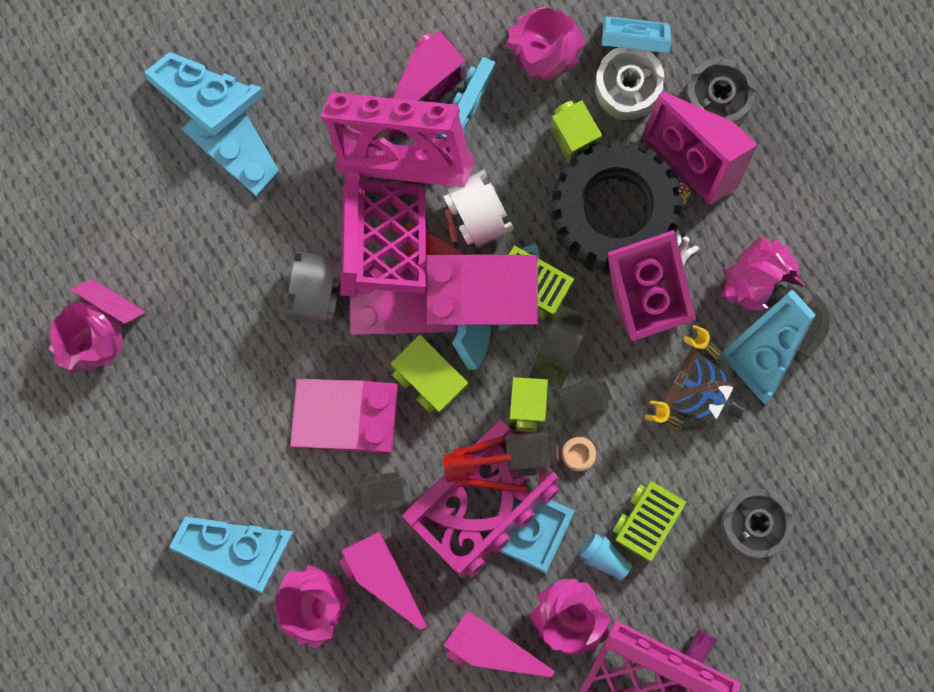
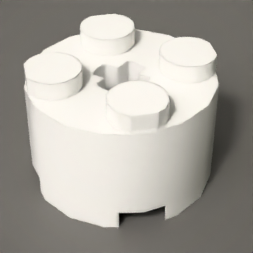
M620 47L610 51L602 59L596 74L595 94L599 105L609 115L623 121L635 120L646 116L653 110L657 97L663 90L664 71L661 63L651 51ZM624 78H628L629 82L634 79L636 81L634 88L625 87L623 85Z
M484 169L469 176L465 187H447L449 193L444 195L451 213L454 215L459 213L464 222L463 225L459 226V229L469 246L475 243L477 248L514 230L511 222L504 225L502 218L508 215L491 183L484 185L482 181L488 178Z

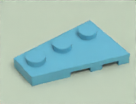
M171 52L145 71L147 81L212 136H215L264 96L262 88L259 86L241 84L236 82L233 76L225 73L222 76L206 70L202 64Z
M485 57L482 58L477 68L473 66L470 68L464 81V85L467 86L464 94L458 92L452 103L459 106V117L464 133L469 123L467 117H473L493 73L495 62ZM443 134L437 135V138L439 139L446 137V135Z
M245 111L215 136H212L194 119H191L182 128V131L256 197L280 173Z
M791 290L725 349L720 356L766 406L772 399L816 315Z
M185 517L169 548L171 551L263 595L293 535V531L270 530L250 525L248 527L227 524V522Z

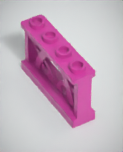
M333 92L329 95L321 113L322 121L326 123L337 157L336 169L340 174H345L346 170L359 171V176L465 187L475 163L473 153L468 151L459 117L460 109L458 105ZM385 128L396 129L404 132L416 140V142L410 146L394 145L388 140L376 136V134ZM438 134L446 135L445 138L436 139Z
M501 419L476 444L500 436H505L506 441L469 455H473L474 459L505 455L502 448L509 442L526 460L510 466L509 461L489 464L491 467L490 474H493L498 469L500 472L491 478L480 476V469L485 465L475 466V475L469 476V478L523 485V483L531 480L526 477H518L514 480V473L520 471L519 469L539 470L535 471L539 475V485L535 490L527 493L502 490L501 508L498 516L486 519H464L468 509L466 491L463 487H457L456 481L447 482L444 474L402 515L404 520L462 579L468 575L470 577L475 576L486 563L484 559L492 551L497 553L502 550L510 541L508 535L517 527L520 529L525 527L534 518L535 513L533 511L542 502L548 504L560 491L558 488L561 484L559 477L553 471L545 470L549 468H545L547 466ZM450 498H458L461 503L455 517L451 515L456 508L447 507V501ZM516 498L522 503L513 511ZM429 519L447 528L442 544L423 526ZM455 531H462L459 535L461 547L466 540L474 542V548L470 554L457 556L452 553L450 541ZM490 531H492V532L483 540L482 535H481L480 533H481V532H490Z

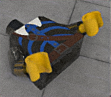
M693 325V328L697 330V338L693 340L685 336L684 342L695 347L697 350L692 348L688 353L663 402H649L656 407L655 416L645 414L647 421L660 422L677 432L702 431L707 426L712 427L719 414L738 423L747 406L729 396L736 384V381L733 379V370L722 351L710 340L708 331L696 325Z

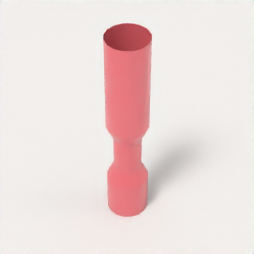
M450 209L445 210V215L448 219V228L453 243L458 241V237L452 220L453 215Z

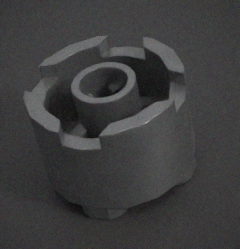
M715 57L704 61L694 70L686 88L685 101L728 119L738 126L746 119L755 100L756 84L752 73L743 63ZM715 90L718 93L725 92L727 94L725 100L716 98L714 96Z
M295 251L284 318L325 325L326 322L332 323L337 294H332L331 290L337 291L341 261H336V258Z
M764 489L746 490L732 499L723 511L721 520L723 538L729 548L741 557L756 560L773 556L784 549L792 538L794 525L792 509L786 500L774 491ZM751 517L754 519L763 518L765 521L761 525L765 528L763 532L760 530L754 532L750 528L752 523L749 520Z

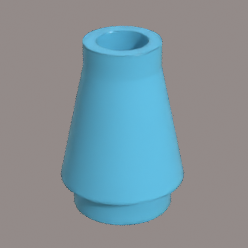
M594 533L585 543L579 554L585 559V564L614 576L619 581L623 580L632 568V564L623 557L605 535L600 537Z

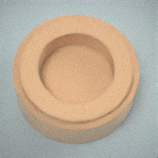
M574 437L568 440L562 449L563 463L567 468L575 472L589 469L596 458L594 445L583 437Z

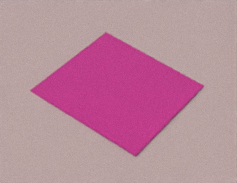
M93 279L70 289L124 324L146 313Z

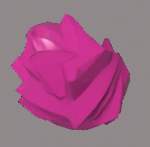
M547 7L535 8L524 16L520 15L517 24L510 26L508 29L509 38L505 46L515 53L516 63L521 68H525L528 75L532 78L540 77L543 80H551L580 64L576 55L586 43L572 16H567L564 11H554L555 9Z
M763 236L757 238L749 248L741 252L736 264L729 268H722L727 280L721 295L726 297L730 304L737 303L748 310H767L769 307L764 303L769 300L776 283L785 281L801 287L805 285L797 278L799 275L797 260L791 255L789 247L782 245L778 238L772 242H769Z
M87 300L81 302L72 301L70 306L63 307L60 316L58 314L51 323L49 338L52 344L48 349L55 355L54 363L57 366L63 367L70 375L80 369L93 372L99 366L112 365L115 356L119 355L122 351L121 321Z
M307 565L306 571L303 572L288 571L274 597L276 603L273 609L278 615L276 621L279 627L288 636L296 638L298 645L307 643L309 647L317 648L323 643L334 641V628L343 621V610L349 601V598L343 592L345 586L334 574Z
M574 578L561 579L535 597L540 603L530 614V618L538 629L537 635L545 643H548L552 650H562L563 654L576 655L585 653L588 649L596 651L598 644L606 640L611 619L602 610V601L597 599L593 589L587 582L578 583V580Z

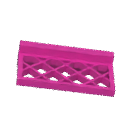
M346 170L342 196L340 295L354 296L355 288L425 293V185L359 180V171ZM365 192L379 193L383 199L374 204L365 196ZM403 195L418 196V201L407 206L399 198ZM390 203L400 211L392 218L382 210ZM373 214L383 222V224L375 229L364 221ZM407 217L418 225L409 232L398 224ZM389 229H392L400 236V238L392 243L381 235ZM374 240L383 249L376 254H372L364 245ZM409 243L417 252L407 257L398 248ZM389 254L400 262L392 269L381 261ZM374 266L383 275L379 278L363 277V272ZM408 268L417 276V281L403 280L398 274Z
M615 620L579 692H594L589 689L592 682L605 678L611 692H647L661 688L662 692H669L667 686L675 684L685 687L687 692H739L741 682ZM611 650L623 656L626 665L610 669L605 656ZM600 666L603 669L602 672H598ZM647 668L653 671L657 681L641 685L636 670ZM629 672L635 687L618 691L613 676Z

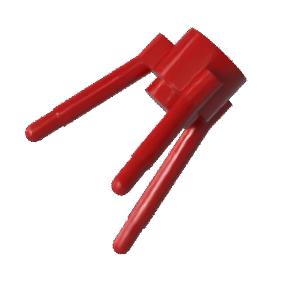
M505 436L490 439L466 448H457L453 450L454 453L444 454L443 461L446 481H456L457 487L474 486L523 493L528 491V487L523 485L469 478V476L475 475V466L507 462L512 459L509 454L475 459L473 455H469L504 443L506 441Z

